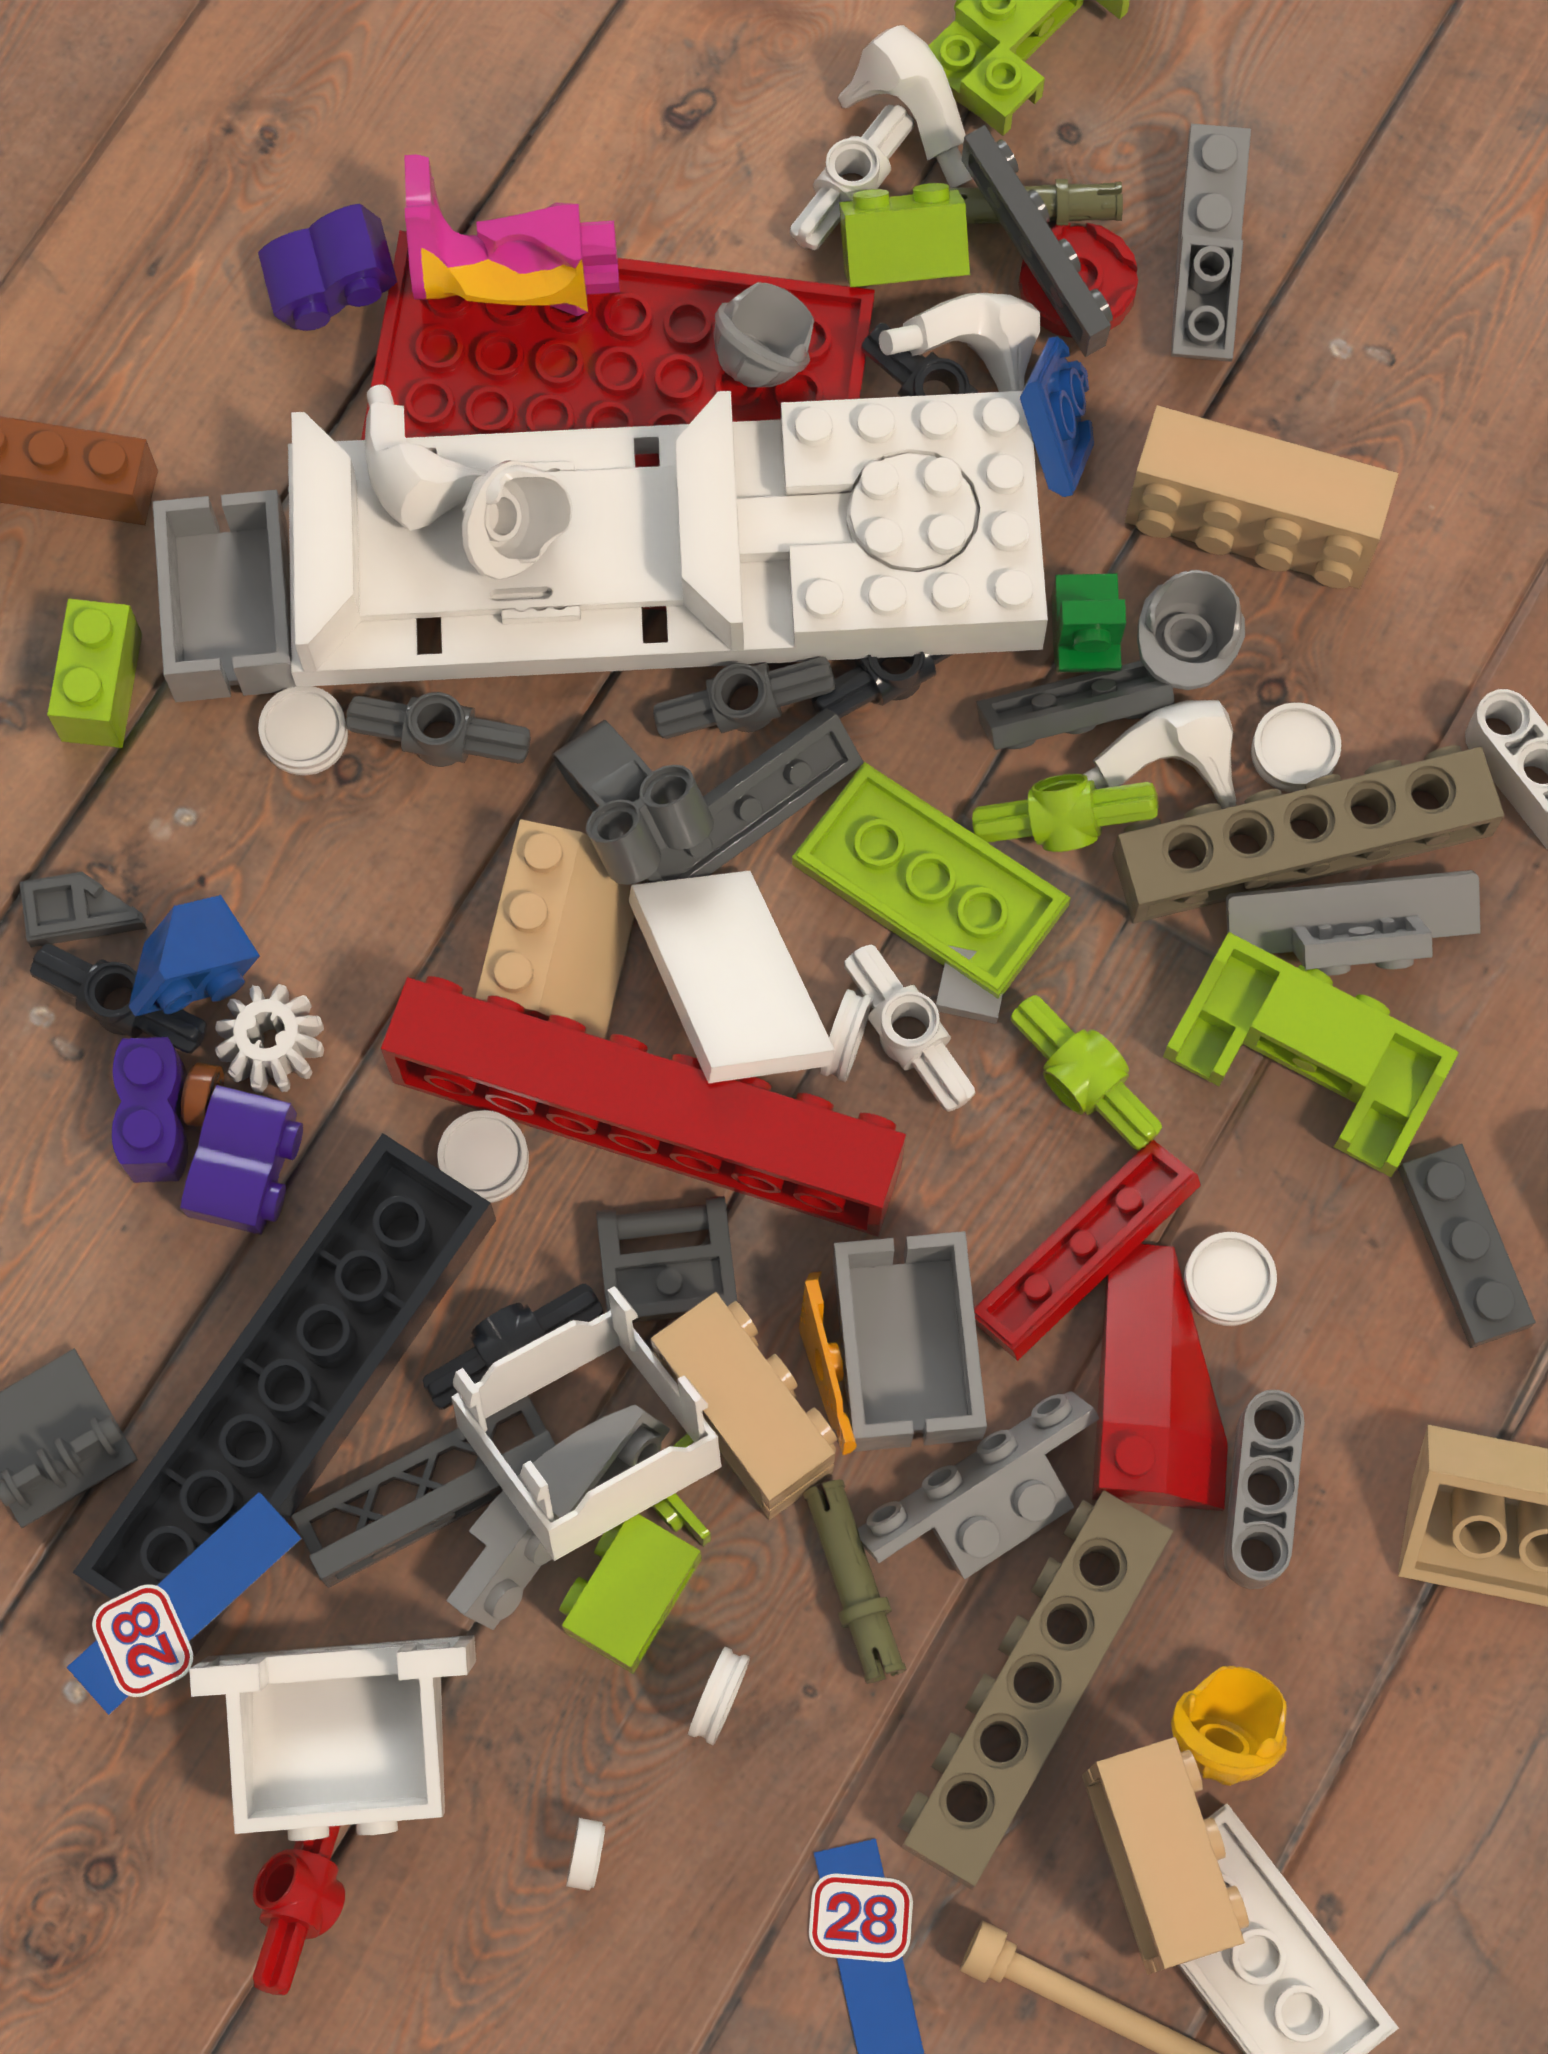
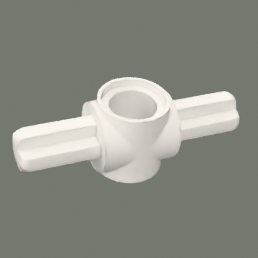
M900 105L885 106L862 137L851 136L831 147L826 157V167L813 183L816 195L790 227V235L797 241L799 246L805 250L819 249L840 222L839 202L853 201V194L856 192L878 189L891 172L890 157L914 127V119L907 114L905 108ZM848 173H856L864 178L858 181H848L841 176Z
M867 945L854 951L845 960L844 968L862 994L873 997L871 1004L873 1010L868 1015V1019L880 1035V1043L884 1052L891 1059L899 1062L903 1070L915 1068L945 1111L950 1112L965 1105L975 1095V1088L945 1047L951 1040V1036L939 1021V1012L935 1003L929 997L920 993L915 985L903 987L875 946ZM910 1016L919 1019L925 1025L927 1031L916 1039H905L894 1031L892 1024L899 1018Z

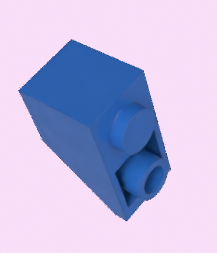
M221 895L174 906L144 942L129 1002V1008L135 1017L163 1010L165 1014H172L185 1008L193 1001L208 997L213 1002L221 1001L236 993L244 985V974L260 955Z

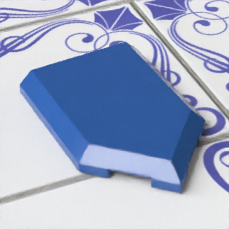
M1055 336L1048 339L1020 396V401L1048 489L1062 497L1072 496L1076 490L1093 449L1094 437L1092 422L1090 420L1081 422V416L1085 415L1086 412L1085 392L1089 390L1087 370L1078 360L1067 361L1065 357L1070 356L1069 347L1062 339Z

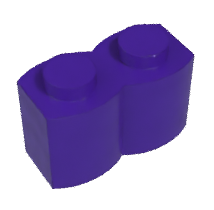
M354 204L330 212L314 222L309 228L280 236L266 244L258 252L273 314L295 330L310 331L319 329L328 324L330 318L339 313L345 306L361 307L370 305L378 301L382 293L397 283L381 219L362 204Z
M168 1037L122 1038L114 1056L113 1081L121 1103L113 1119L112 1145L119 1163L134 1183L179 1181L187 1164L188 1140L184 1126L180 1121L182 1116L181 1101L187 1071Z
M216 1085L206 1111L199 1145L193 1157L182 1195L180 1209L187 1217L262 1235L267 1220L273 1222L278 1220L286 1193V1185L278 1183L279 1174L285 1159L294 1160L296 1158L303 1135V1123L296 1122L297 1113L291 1103Z

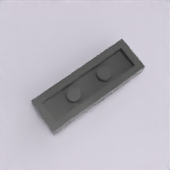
M1141 660L1122 665L1121 671L1092 672L976 701L979 722L994 750L1002 748L1022 749L1034 744L1038 739L1062 733L1081 734L1092 730L1098 724L1122 718L1141 719L1159 708L1175 704L1173 687L1155 679Z
M1461 1143L1403 1163L1398 1169L1470 1349L1531 1328L1536 1323L1463 1144Z

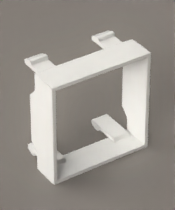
M615 1286L608 1289L611 1310L590 1322L572 1320L494 1362L481 1381L475 1384L463 1368L455 1372L453 1386L458 1393L451 1397L458 1428L554 1561L722 1467L718 1436L703 1418V1410L708 1408V1403L685 1376L677 1379L678 1384L674 1381L633 1328L632 1320L638 1318V1315ZM620 1345L695 1443L686 1448L673 1446L665 1448L588 1491L575 1510L554 1521L546 1481L531 1461L524 1463L520 1472V1478L530 1493L527 1491L485 1433L487 1431L485 1418Z

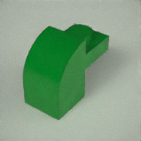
M1118 573L1055 575L1051 605L1056 671H1121V641L1126 626L1125 599H1119Z

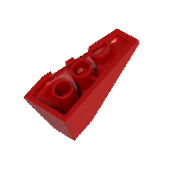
M1139 1244L1106 1276L1097 1411L1100 1419L1097 1420L1092 1500H1098L1104 1490L1126 1503L1223 1511L1225 1508L1228 1442L1175 1248L1173 1246Z

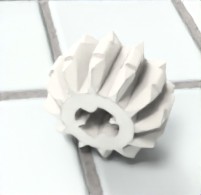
M278 984L273 990L270 999H265L261 988L252 985L249 993L253 1001L252 1003L245 1006L240 1000L230 999L227 1004L236 1020L224 1019L217 1021L215 1029L218 1035L226 1040L216 1047V1054L220 1061L232 1062L228 1073L233 1081L239 1082L250 1076V1085L253 1091L261 1094L267 1088L270 1078H274L280 1091L288 1092L290 1090V1081L287 1075L294 1071L301 1078L310 1079L312 1070L304 1058L323 1056L324 1047L320 1041L314 1038L324 1030L323 1023L319 1016L308 1015L312 1006L306 996L296 997L289 1002L287 987ZM275 1029L277 1032L275 1037L277 1045L271 1048H264L265 1037L263 1033Z

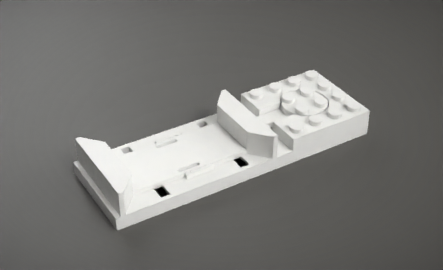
M718 391L690 424L406 438L408 443L421 445L444 459L467 467L485 469L487 472L491 467L506 460L530 463L537 469L555 476L566 487L573 507L571 525L568 530L555 539L548 546L546 552L532 566L518 575L501 580L480 574L468 560L463 547L462 522L464 519L462 509L466 504V500L442 514L429 526L412 531L408 530L391 517L382 506L371 486L365 456V440L334 441L305 412H291L292 444H288L291 673L296 687L726 666L735 663L804 662L818 657H825L827 660L867 658L868 655L877 658L906 657L921 654V652L930 655L1043 650L1048 617L1034 443L1020 401L1023 391L781 403L780 420L732 422L731 391ZM659 453L660 466L635 468V454ZM666 606L668 642L643 643L642 607ZM441 617L442 653L418 655L417 618Z

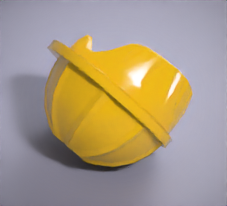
M1222 1666L1204 1679L1194 1690L1185 1692L1176 1703L1171 1719L1173 1737H1176L1180 1752L1186 1750L1192 1752L1199 1772L1204 1779H1212L1222 1785L1231 1786L1262 1776L1284 1757L1287 1746V1737L1285 1735L1287 1704L1278 1687L1260 1673L1239 1666Z

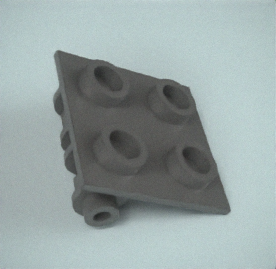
M75 1348L0 1391V1499L6 1507H10L21 1528L33 1523L138 1460Z

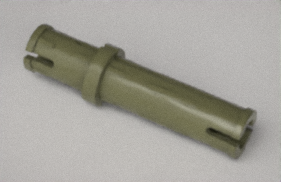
M1055 179L1054 185L1024 186L1026 191L1031 189L1037 191L1047 207L1050 221L1048 222H1055L1056 225H1067L1068 227L1069 221L1083 220L1122 221L1123 194H1121V181L1101 184H1068V179ZM978 187L949 188V191L958 190L964 199L967 224H1000V221Z
M841 1479L822 1483L830 1509L824 1491H819L817 1486L803 1492V1496L808 1503L843 1610L838 1613L843 1628H850L865 1674V1682L870 1684L885 1680V1673H891V1676L894 1677L907 1669L905 1663L902 1662L887 1618V1614L892 1612L887 1597H880L844 1489V1481ZM878 1653L880 1654V1657H881V1660H882V1663H883V1666H884V1670H883V1667H882V1664H881V1661H880V1658H879Z

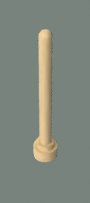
M984 1920L980 1922L962 1960L959 1971L983 1983L988 1978L1000 1983L1004 1977L1158 2054H1221L1015 1952L1017 1945L1006 1940L1008 1932Z

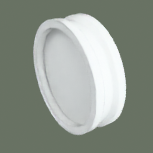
M289 687L280 691L266 703L259 718V737L267 757L279 769L290 774L306 776L328 769L338 761L347 745L348 729L343 710L331 694L318 687Z
M1286 703L1269 711L1258 724L1251 744L1252 761L1258 774L1268 784L1285 792L1303 790L1310 781L1322 776L1331 775L1341 753V737L1334 721L1321 709L1306 703Z
M847 989L829 1037L835 1049L831 1066L821 1067V1075L837 1076L839 1081H847L864 1034L873 997L868 995L863 997L857 996L854 991Z
M479 1110L460 1116L447 1127L438 1145L437 1158L440 1170L491 1203L503 1200L514 1193L522 1184L528 1171L529 1152L522 1131L511 1119L498 1112Z
M1222 1232L1206 1238L1194 1249L1185 1266L1183 1281L1189 1303L1200 1316L1218 1325L1237 1326L1252 1321L1265 1310L1275 1293L1277 1272L1270 1253L1256 1239L1242 1233Z
M724 1647L702 1694L688 1735L692 1737L701 1736L706 1739L707 1743L715 1744L744 1678L750 1661L749 1656L744 1654L738 1656L733 1654L732 1649Z

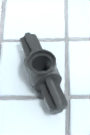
M825 657L814 658L770 671L767 662L755 666L744 663L731 664L723 668L716 677L706 679V690L657 703L653 709L654 721L659 734L665 739L715 725L718 726L721 733L732 730L755 732L768 725L772 719L782 717V706L831 693L835 689L833 671ZM743 686L758 688V697L751 707L745 710H733L730 708L731 697L737 689Z
M431 692L421 697L412 696L408 705L355 696L347 710L346 724L347 729L351 732L401 741L403 752L417 754L422 761L436 767H445L456 762L465 763L469 754L520 764L525 761L530 748V730L526 727L475 718V708L460 705L455 698L446 693ZM437 721H445L454 726L452 731L442 738H430L423 734L430 724Z

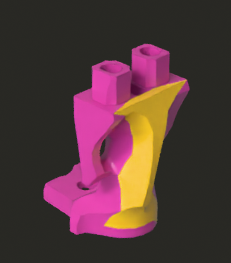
M417 154L404 155L405 222L414 299H441L458 295L466 301L506 305H550L572 315L580 316L588 313L587 294L620 292L614 221L581 223L579 204L555 202L545 209L498 219L476 222L477 235L459 234L448 225L440 210L429 158Z

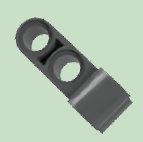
M606 720L601 721L552 753L558 769L571 789L592 812L587 821L586 831L608 875L618 884H635L647 879L657 870L661 863L660 851L666 847L676 850L692 848L704 841L713 829L714 819L691 771L681 765L663 766L652 771Z

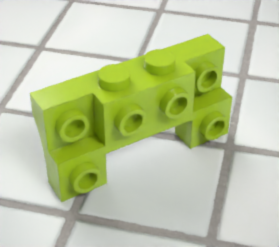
M956 0L954 5V11L956 12L955 20L928 45L945 71L955 101L971 110L1004 136L1011 129L1013 113L1027 99L1036 104L1043 96L1045 78L1025 61L1083 5V0ZM1095 0L1119 20L1128 13L1130 0Z
M1228 932L1169 1041L1163 1057L1220 1087L1242 1044L1356 1103L1334 1148L1392 1177L1459 1052L1389 1016L1390 1010L1380 1001L1361 994L1353 997L1332 986V979L1318 969L1306 970L1303 965H1299L1297 968Z

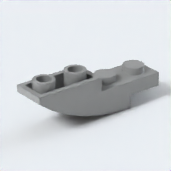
M1191 123L1178 232L1172 324V357L1228 362L1233 360L1243 240L1241 238L1251 136L1250 128Z
M634 1404L604 1416L576 1431L545 1452L533 1462V1465L548 1484L554 1521L575 1510L588 1491L660 1452L661 1442L671 1429ZM519 1474L517 1477H518L519 1480L522 1482V1484H523L524 1487L527 1489V1491L530 1493V1491L528 1490V1488L526 1487V1485H525V1484L523 1483V1481L521 1480L520 1474ZM504 1491L495 1498L470 1528L469 1532L484 1543L486 1547L446 1600L464 1616L492 1630L496 1628L502 1619H505L515 1611L521 1602L526 1585L541 1565L548 1563L552 1559Z

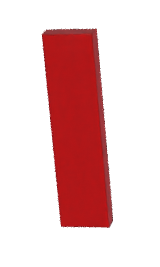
M1152 1140L974 1307L976 1325L1018 1361L1201 1186L1198 1175L1155 1140Z

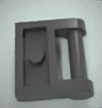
M725 1196L705 1198L706 1204L618 1215H616L615 1208L597 1210L596 1216L607 1312L611 1310L608 1289L614 1286L636 1311L638 1318L632 1320L633 1323L679 1318L715 1292H717L726 1306L737 1301ZM709 1230L711 1244L630 1254H621L619 1240Z

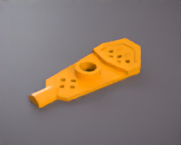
M822 1271L809 1273L805 1281L799 1332L830 1426L836 1432L843 1456L853 1452L857 1445L849 1418L843 1412V1399L838 1382L843 1381L844 1376L841 1352L836 1342H827L823 1327L824 1301L820 1290Z

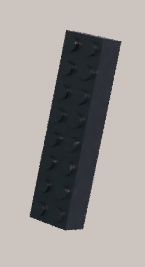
M382 1133L73 1573L110 1599H114L142 1585L157 1586L258 1492L266 1498L288 1523L292 1517L291 1515L297 1510L496 1222L491 1202ZM229 1606L189 1641L194 1656H196Z

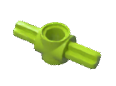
M1063 774L1035 783L1029 790L1028 799L978 806L973 810L972 825L974 834L987 843L1033 836L1036 844L1042 845L1046 851H1071L1096 842L1098 836H1101L1102 826L1155 818L1158 816V796L1153 783L1150 782L1096 789L1094 781H1088L1086 775Z
M1033 995L1021 1002L1012 1013L1011 1021L1048 1059L1043 1067V1076L1055 1095L1069 1109L1079 1115H1082L1084 1112L1090 1115L1097 1110L1133 1149L1140 1150L1154 1140L1162 1129L1161 1122L1124 1085L1129 1077V1067L1115 1046L1102 1034L1092 1029L1088 1032L1083 1029L1075 1034L1037 995Z

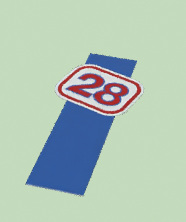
M258 1492L157 1586H139L101 1605L96 1611L92 1622L93 1632L97 1640L69 1664L67 1669L108 1715L128 1696H146L181 1679L188 1673L193 1663V1651L189 1641L302 1538L266 1498Z
M876 1839L814 1852L820 1880L812 1891L809 1938L817 1952L827 1957L837 1958L858 2054H924L902 1957L906 1953L911 1939L913 1898L910 1890L899 1880L885 1878Z

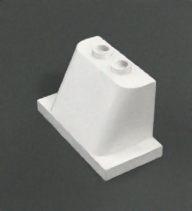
M474 1635L208 1656L190 1668L191 1697L226 1694L235 1834L287 1830L288 1840L305 1841L328 1837L329 1826L356 1824L357 1835H379L398 1831L397 1821L443 1817L445 1813L441 1677L468 1675L476 1663Z

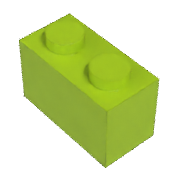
M922 184L913 187L912 195L889 197V191L883 189L863 190L853 194V201L839 202L844 273L850 287L970 275L966 204L958 190L949 191L948 184Z
M68 599L47 714L61 742L123 748L142 638L141 629L130 605Z
M640 1514L635 1515L602 1535L594 1551V1554L601 1557L602 1560L589 1581L580 1576L576 1579L559 1609L561 1613L567 1616L562 1624V1628L567 1635L632 1674L636 1671L702 1560L699 1549Z

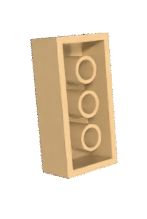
M1157 405L1136 471L1125 523L1136 525L1141 532L1152 537L1167 538L1174 536L1195 542L1200 549L1212 554L1224 555L1231 552L1252 558L1258 565L1268 570L1281 572L1291 569L1312 575L1319 583L1328 587L1346 588L1351 586L1360 589L1379 543L1399 473Z

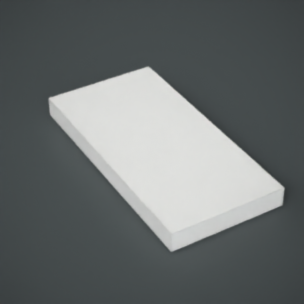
M751 871L631 885L629 895L630 906L708 1083L831 1066L835 1049Z
M1228 1804L1223 1805L1208 1818L1212 1817L1215 1820L1224 1843L1226 1858L1217 1861L1226 1888L1234 1885L1238 1888L1247 1911L1249 1927L1241 1929L1245 1943L1177 1966L1243 2054L1369 2053L1399 2029L1230 1806Z

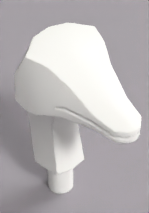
M904 25L895 26L883 31L863 49L852 81L838 97L842 108H849L863 99L878 94L897 96L908 106L917 121L927 161L935 157L937 158L950 188H956L972 180L970 173L961 161L962 155L958 146L963 144L966 134L942 65L926 42Z
M967 293L944 301L910 318L903 323V327L882 331L879 335V345L885 355L910 351L912 356L924 354L951 341L965 342L984 361L999 392L1023 391L1024 375L1032 349L1040 333V312L1031 303L1012 295Z
M376 385L371 387L367 392L370 408L366 418L365 456L371 486L382 506L391 517L408 530L412 531L429 526L442 514L467 500L474 480L486 475L487 471L485 469L467 467L444 459L421 445L408 443L404 428V406L394 404L391 391L387 386Z
M1185 700L1159 708L1119 736L1093 760L1095 767L1083 775L1087 776L1088 781H1094L1096 789L1122 786L1145 766L1159 759L1175 758L1195 768L1212 790L1218 804L1221 805V809L1236 806L1231 769L1233 728L1228 712L1219 700Z

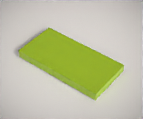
M866 762L862 764L792 856L793 866L944 966L947 963L997 999H999L1002 993L1006 992L1068 908L1071 897ZM949 946L977 952L970 959H967Z

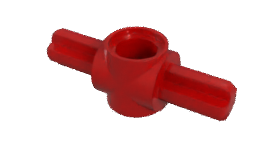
M341 1825L329 1826L328 1837L295 1841L293 1849H285L273 1855L263 1865L257 1875L253 1887V1900L256 1906L262 1909L259 1917L260 1922L268 1927L253 1973L254 1987L262 1992L279 1996L286 1995L290 1991L305 1939H313L324 1934L334 1925L342 1912L345 1903V1888L342 1882L336 1879L339 1871L338 1866L330 1860Z

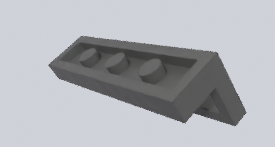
M529 1396L485 1418L487 1425L486 1434L493 1441L498 1425L521 1413L525 1417L534 1438L504 1454L501 1453L517 1476L520 1474L524 1463L528 1461L535 1462L545 1452L556 1446ZM459 1428L291 1515L311 1554L309 1557L321 1581L328 1588L493 1502L503 1491L473 1447L466 1443L468 1440ZM453 1449L478 1456L474 1469L445 1485L431 1481L439 1456ZM426 1464L422 1478L407 1474ZM394 1480L419 1487L415 1500L386 1516L372 1512L380 1487ZM367 1495L363 1509L348 1505ZM334 1511H340L360 1518L355 1532L323 1548L312 1526L313 1522Z

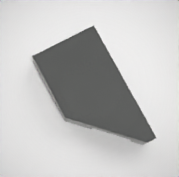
M84 872L20 882L26 938L31 948L44 946L45 944H56L147 929L146 919L140 911L133 906L130 907L105 890L101 884Z

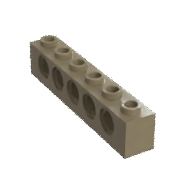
M1458 745L1446 746L1430 752L1424 757L1423 761L1402 765L1400 760H1388L1369 767L1364 772L1365 775L1342 780L1338 774L1326 775L1310 781L1303 790L1282 795L1279 789H1268L1249 796L1244 801L1245 804L1221 809L1220 804H1206L1188 811L1183 819L1161 824L1160 819L1153 818L1130 824L1124 829V833L1118 834L1112 855L1132 923L1135 924L1225 902L1227 895L1230 893L1278 889L1493 836L1505 815L1482 746L1464 751ZM1416 791L1430 793L1436 798L1440 808L1428 810L1418 806L1413 800L1411 793ZM1367 806L1377 813L1380 822L1364 824L1354 817L1351 808ZM1296 820L1309 821L1316 826L1320 836L1315 839L1302 838L1292 830L1290 823ZM1235 835L1250 836L1258 843L1260 851L1253 854L1241 853L1232 846L1229 838ZM1177 849L1191 851L1197 856L1200 865L1191 869L1181 868L1172 862L1169 853Z
M1104 1490L1095 1506L1082 1500L1063 1535L1074 1540L1064 1561L1060 1563L1050 1557L1031 1590L1032 1593L1042 1598L1030 1621L1017 1615L998 1648L999 1651L1009 1656L997 1679L984 1673L965 1706V1709L976 1715L963 1738L953 1732L949 1734L931 1767L942 1773L940 1780L930 1797L917 1791L897 1827L909 1833L901 1848L972 1890L976 1886L1173 1533L1172 1529ZM1089 1553L1105 1555L1114 1566L1115 1577L1113 1582L1104 1586H1097L1086 1581L1080 1571V1559ZM1058 1610H1066L1075 1614L1082 1624L1083 1633L1081 1639L1073 1644H1062L1054 1640L1047 1629L1048 1616ZM1024 1668H1035L1043 1672L1050 1683L1048 1698L1039 1703H1030L1021 1699L1014 1688L1015 1674ZM992 1726H1001L1010 1730L1017 1741L1015 1757L1007 1762L990 1760L981 1749L980 1738L982 1732ZM958 1785H969L980 1792L984 1800V1811L978 1820L961 1822L950 1814L946 1800L948 1792Z

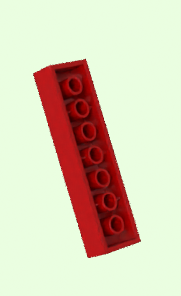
M428 976L425 982L409 977L406 978L381 1046V1051L393 1083L473 1109L498 1112L514 1122L879 1237L902 1166L906 1134L895 1131L897 1125L891 1120L871 1113H860L858 1119L833 1111L834 1105L831 1102L812 1094L798 1093L796 1099L771 1092L772 1086L768 1082L758 1077L708 1083L697 1058L684 1054H673L672 1059L669 1060L647 1053L648 1047L644 1043L628 1036L613 1034L610 1040H606L585 1033L586 1027L564 1016L550 1015L548 1021L526 1015L523 1014L525 1011L523 1006L504 997L491 995L488 996L486 1002L463 995V988L456 983L440 977Z

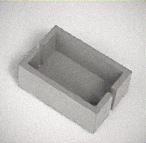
M277 490L221 495L222 508L231 531L220 533L219 524L209 496L153 501L163 674L175 703L231 697V685H240L243 696L278 693L289 687H296L291 673L290 561L287 521Z
M966 1232L906 1236L903 1253L905 1264L892 1265L895 1251L893 1238L834 1243L833 1269L848 1418L857 1445L853 1452L911 1447L914 1433L923 1434L924 1445L983 1440L987 1422Z

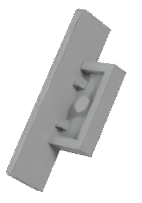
M1473 870L1230 893L1226 897L1227 934L1230 932L1270 954L1294 952L1306 970L1318 969L1326 975L1344 974L1351 970V965L1375 963L1377 967L1383 969L1407 968L1414 964V959L1433 957L1432 938L1481 933L1479 876Z
M1072 1391L1053 1395L1042 1400L1033 1408L1030 1417L1010 1430H1000L990 1434L979 1443L976 1452L956 1465L944 1466L933 1471L924 1479L921 1488L901 1501L889 1502L875 1509L868 1516L866 1523L858 1528L864 1549L880 1563L932 1529L956 1572L964 1579L968 1578L1074 1508L1045 1454L1099 1420L1098 1414L1091 1405Z

